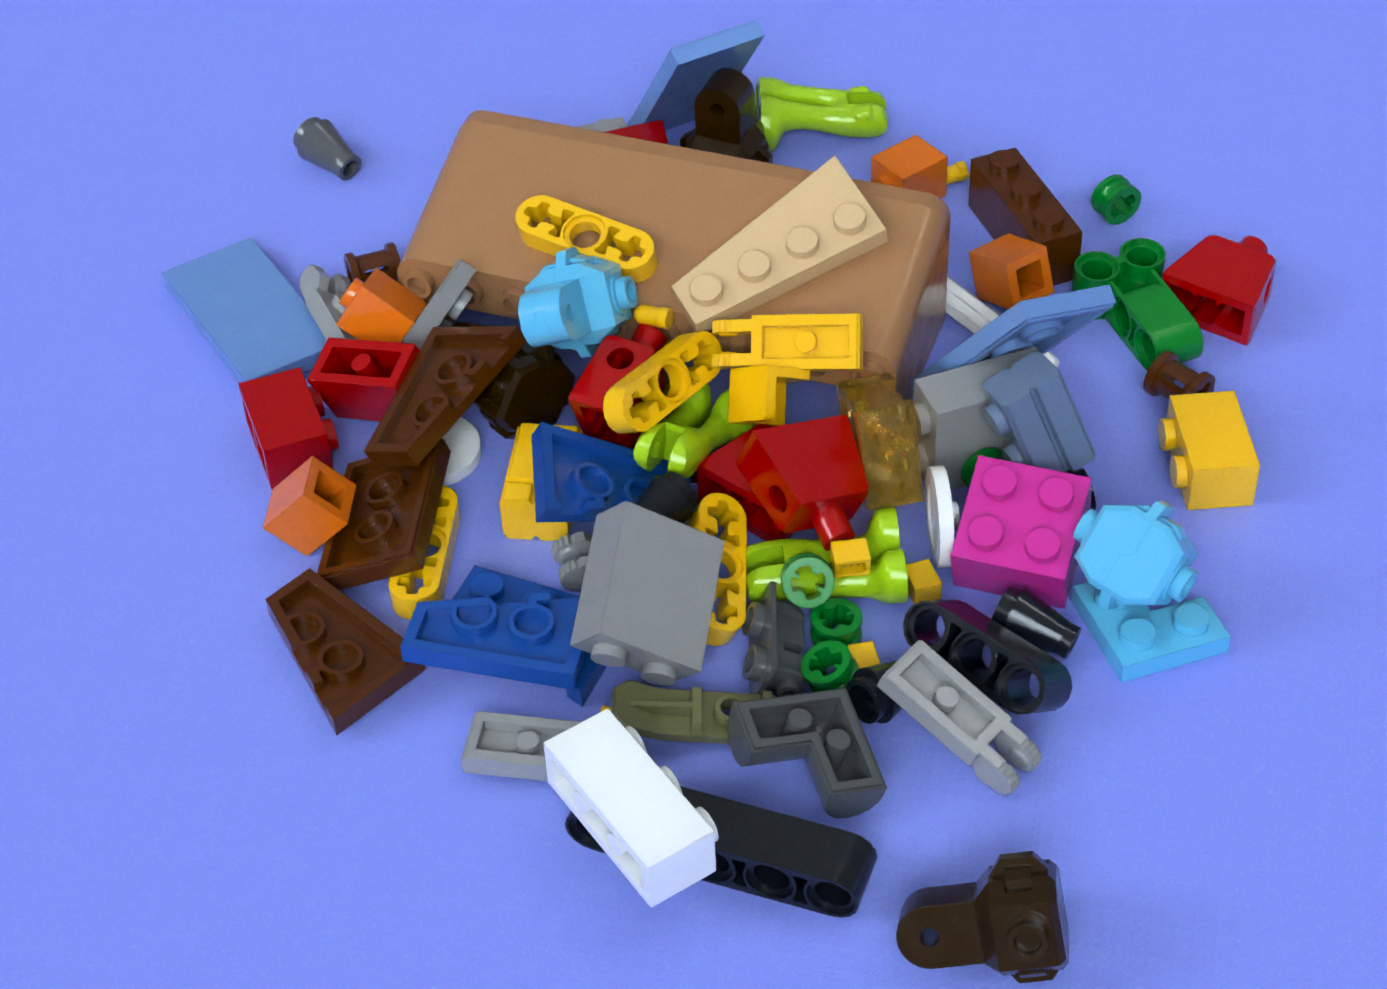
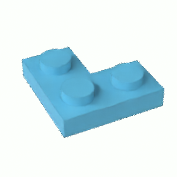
M1089 582L1073 586L1071 602L1121 683L1224 654L1229 650L1231 636L1204 596L1153 611L1149 609L1148 605L1141 604L1119 605L1116 609H1107L1098 603L1101 590L1092 586Z

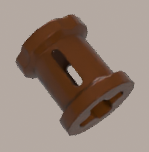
M393 242L386 243L383 250L355 256L352 252L344 254V264L347 277L350 279L349 282H353L356 277L365 282L373 272L365 273V271L375 269L376 267H383L379 270L398 282L397 269L401 260Z
M1165 351L1149 367L1143 382V389L1151 396L1160 394L1169 399L1170 395L1213 392L1216 379L1208 372L1197 373L1180 363L1177 354ZM1175 380L1182 382L1184 387L1181 388L1176 385Z

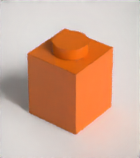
M914 135L871 157L870 182L928 192L941 199L946 196L948 157L919 136Z
M1008 233L969 252L976 294L979 299L1010 309L1019 301L1044 297L1054 293L1047 246Z
M376 267L365 282L356 277L338 302L347 309L336 325L357 340L401 343L428 303Z
M311 456L272 489L263 529L304 555L309 556L348 524L356 484L314 456Z

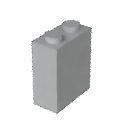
M1036 347L914 380L913 404L908 406V419L912 428V444L906 447L908 465L914 476H921L925 482L928 466L944 465L949 479L950 490L966 486L961 479V469L972 454L986 447H996L1001 450L1009 445L1005 435L999 437L994 432L983 413V408L990 404L982 387L984 385L983 381L1003 369H1011L1013 363L1031 352H1039Z
M624 501L597 514L570 646L590 653V659L597 664L608 667L625 666L639 671L644 681L655 685L671 686L676 684L677 680L701 672L725 541L628 501Z

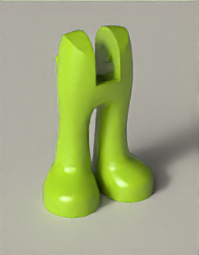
M774 77L757 78L755 121L763 123L769 152L776 149L783 133L790 130H813L854 138L879 137L886 132L888 126L886 101L883 94L879 91H871L867 86L863 85L846 90L789 84Z
M668 382V383L666 384V386H665V390H664V395H665V396L667 395V393H668V391H669V387H670V383H669V382ZM707 383L668 414L667 417L663 418L649 430L641 433L634 447V460L639 466L650 472L662 459L669 461L667 471H673L683 478H688L693 475L700 463L713 451L728 444L755 427V425L728 423L729 388L718 396L710 413L712 397L710 386Z
M894 506L882 507L874 511L867 532L854 538H866L871 557L870 575L834 578V588L829 598H870L885 604L908 602L906 561L904 551L900 549L896 508ZM777 539L749 545L745 557L747 574L746 593L751 601L759 602L770 582H775L776 600H789L781 586V571L784 564L794 555L811 552L821 556L828 563L833 573L830 551L824 550L820 539ZM803 566L797 569L800 577L792 576L791 587H801L805 595L816 592L815 583L822 584L823 573L813 574L810 566Z

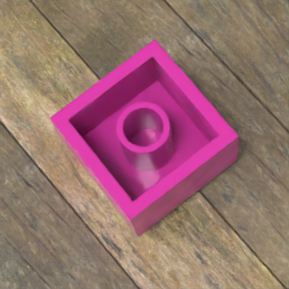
M978 455L950 555L953 585L1002 596L1009 586L1020 591L1027 587L1049 606L1065 609L1077 565V560L1074 556L1080 547V542L1075 540L1073 535L1083 515L1091 509V478Z

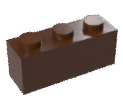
M1017 148L998 150L988 155L972 158L968 206L991 237L995 240L1009 233L1047 246L1053 286L1072 281L1075 260L1081 253L1083 231Z

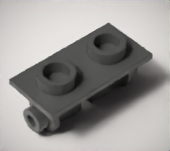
M770 582L759 602L752 601L746 610V619L743 623L742 631L744 635L749 636V650L743 664V678L749 680L750 694L772 691V694L779 697L801 694L806 687V680L801 672V661L804 655L800 654L804 647V614L790 600H776L775 582Z

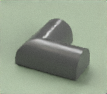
M846 688L733 702L728 719V735L732 754L741 767L805 758L826 813L834 818H849L864 813L878 804L883 797L887 786Z

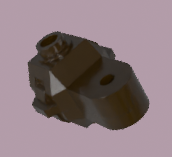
M722 68L713 73L695 99V129L682 136L680 147L772 163V154L769 152L763 123L755 121L754 87L743 73L731 68Z
M459 322V323L454 324V325L451 326V327H470V326H489V325H481V324H473V323ZM526 342L473 403L480 409L479 411L483 417L489 421L491 428L505 439H515L517 428L520 427L521 423L540 424L544 422L551 425L556 424L563 407L569 403L568 397L573 389L576 377L563 363L560 356L554 352L553 346L546 345L534 348Z
M1034 851L1000 854L994 865L989 866L977 882L927 887L915 891L905 900L900 913L896 932V940L900 952L912 964L926 969L984 963L1003 976L1011 975L1019 983L1053 980L1057 972L1063 970L1069 963L1068 922L1058 866L1050 859L1043 860Z

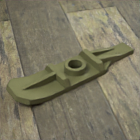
M627 680L616 686L612 691L611 713L624 728L632 726L640 736L664 741L730 744L728 735L729 716L722 711L731 710L733 702L776 696L772 695V691L750 694L702 691V687H692L691 690L664 689Z

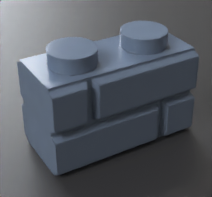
M1040 351L1031 352L1013 363L1011 369H1003L983 381L984 385L982 387L990 402L989 405L983 408V413L994 432L999 437L1004 435L1009 445L1001 449L1005 461L1066 473L1068 470L1074 472L1095 459L1094 455L1096 453L1061 371Z

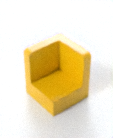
M769 364L730 368L728 423L755 426L758 424H768L772 427L785 425L787 383L810 381L811 371Z

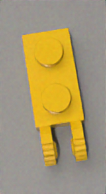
M862 314L752 315L751 319L712 321V333L720 337L751 335V353L720 352L719 354L712 355V368L730 369L769 364L796 367L801 370H810L811 372L863 371L864 316Z

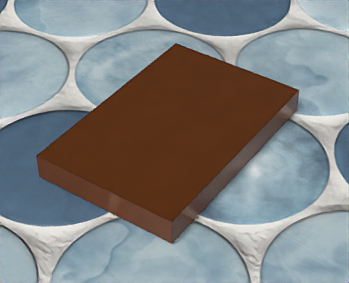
M443 439L435 445L418 466L374 465L369 458L347 464L344 477L356 484L348 524L326 541L317 572L319 576L338 590L423 569L451 453Z

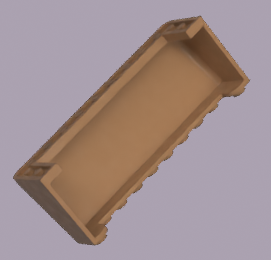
M477 110L466 118L458 130L398 266V283L429 303L457 260H463L477 270L465 287V289L473 293L465 309L519 320L518 305L521 295L525 293L524 288L538 276L544 266L556 262V257L531 248L523 242L515 215L520 204L526 199L537 195H546L642 230L652 238L658 258V265L656 271L649 279L635 284L638 294L637 306L645 304L673 309L674 318L671 328L655 327L665 334L667 338L665 346L680 334L695 332L674 299L671 286L815 171L486 110ZM851 178L887 229L888 242L734 319H751L752 315L862 314L864 316L863 371L811 372L810 380L844 387V413L855 427L865 432L895 438L902 421V405L909 403L913 395L909 381L923 372L945 320L950 211L939 197L931 193ZM546 217L543 222L551 224L550 218ZM534 221L532 222L533 227H537L539 224ZM584 231L574 238L572 244L580 248H587L597 243L601 235L595 231ZM613 241L612 247H613V248H616V247H615V243H614V241ZM636 251L633 256L641 258V251ZM622 254L623 260L628 262L631 257ZM630 308L632 317L619 328L615 336L631 340L637 326L640 324L634 319L633 312L635 308ZM446 315L445 318L454 324V319ZM713 334L719 341L722 352L751 353V335L720 337ZM892 394L896 402H892Z

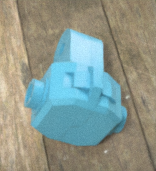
M571 247L557 252L556 262L544 266L538 276L524 288L525 293L521 295L519 300L518 315L522 333L530 346L536 348L551 345L560 349L568 348L577 351L581 358L590 357L595 354L604 337L615 335L619 328L632 317L630 308H635L638 303L637 288L631 276H622L620 264L597 256L580 254L576 247Z
M1156 501L1152 506L1103 505L1100 512L1090 509L1083 515L1073 535V538L1080 542V547L1074 557L1089 584L1101 590L1098 600L1100 605L1107 609H1116L1119 605H1169L1171 599L1181 602L1188 595L1198 576V572L1190 568L1198 554L1194 549V544L1190 542L1183 526L1171 520L1174 510L1173 506L1164 501Z

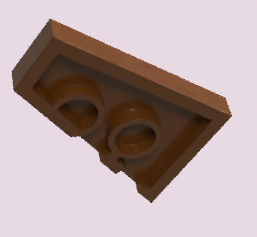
M518 326L433 327L364 450L373 464L418 466L527 342Z
M310 568L266 598L270 618L336 735L340 734L426 669L425 665L403 662L400 648L403 638Z

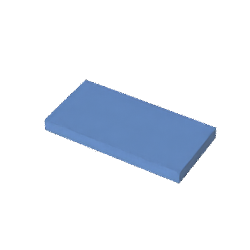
M753 20L671 48L627 126L663 120L664 129L668 130L694 121L695 99L713 73L722 68H731L742 72L765 35L758 21L754 22Z
M252 237L161 272L166 289L239 383L298 367L301 368L302 373L313 369L326 343V339L307 308L306 302Z
M1110 284L1019 301L910 380L909 384L913 395L914 380L1032 347H1036L1038 351L1045 354L1113 307L1116 300Z

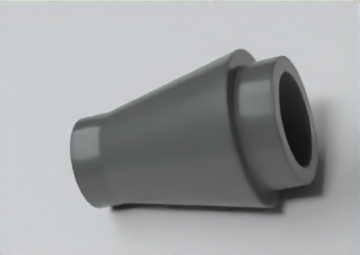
M312 117L305 120L296 130L293 143L297 148L298 155L302 159L337 175L344 181L353 178L360 170L361 159L351 150L331 121Z

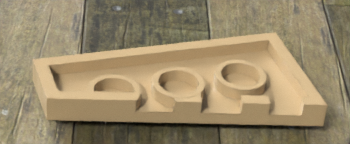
M834 156L671 286L673 296L695 332L712 330V321L734 319L888 242L887 229L837 157Z

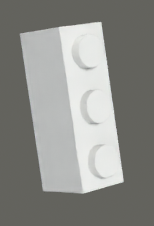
M608 708L543 742L548 783L651 908L716 871L715 842L718 841L719 835L713 819L704 808H694L682 794L680 784L673 772L667 766L659 768L647 754L645 744L639 733L632 726L624 728Z

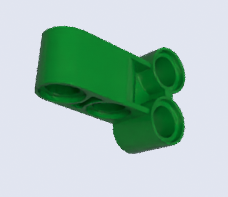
M1136 238L1124 242L1120 247V254L1117 257L1100 251H1091L1079 255L1074 264L1071 291L1110 284L1116 303L1113 304L1111 309L1095 320L1105 318L1142 367L1148 371L1153 361L1165 351L1177 354L1180 363L1201 356L1203 338L1198 323L1162 279L1166 256L1163 246L1151 239Z

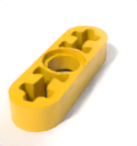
M537 195L526 199L516 211L515 220L521 238L531 248L556 257L557 252L576 247L580 254L597 256L620 264L622 276H631L635 284L649 279L657 269L658 258L654 242L642 230L546 195ZM546 217L550 218L551 224L543 222ZM533 221L539 223L537 227L532 226ZM584 231H595L601 235L597 243L587 248H580L572 244L574 238ZM613 241H614V243H615V247H616V248H613V247H612ZM636 251H641V258L633 256ZM622 254L631 257L628 262L623 260Z
M708 331L680 334L609 388L603 401V413L608 426L619 434L645 432L715 378L721 369L712 368V355L722 352L717 338ZM694 359V366L687 367L684 363ZM662 368L668 374L670 383L666 396L661 392L658 384V375ZM641 397V399L644 401L636 403L633 406V398Z
M443 485L435 524L433 525L429 545L436 546L439 550L435 554L426 557L423 569L389 578L388 584L392 608L397 615L405 619L411 620L417 602L443 600L460 525L458 497L447 486ZM415 578L423 579L424 587H420L417 594H413L416 584Z
M711 493L705 496L693 512V517L689 520L690 527L712 536H716L718 533V523L725 528L719 536V539L725 541L721 562L727 567L730 578H718L714 602L716 598L721 599L717 603L716 615L724 623L717 622L716 615L712 612L706 644L711 646H721L730 642L746 619L745 557L747 552V517L741 504L733 497L723 493Z

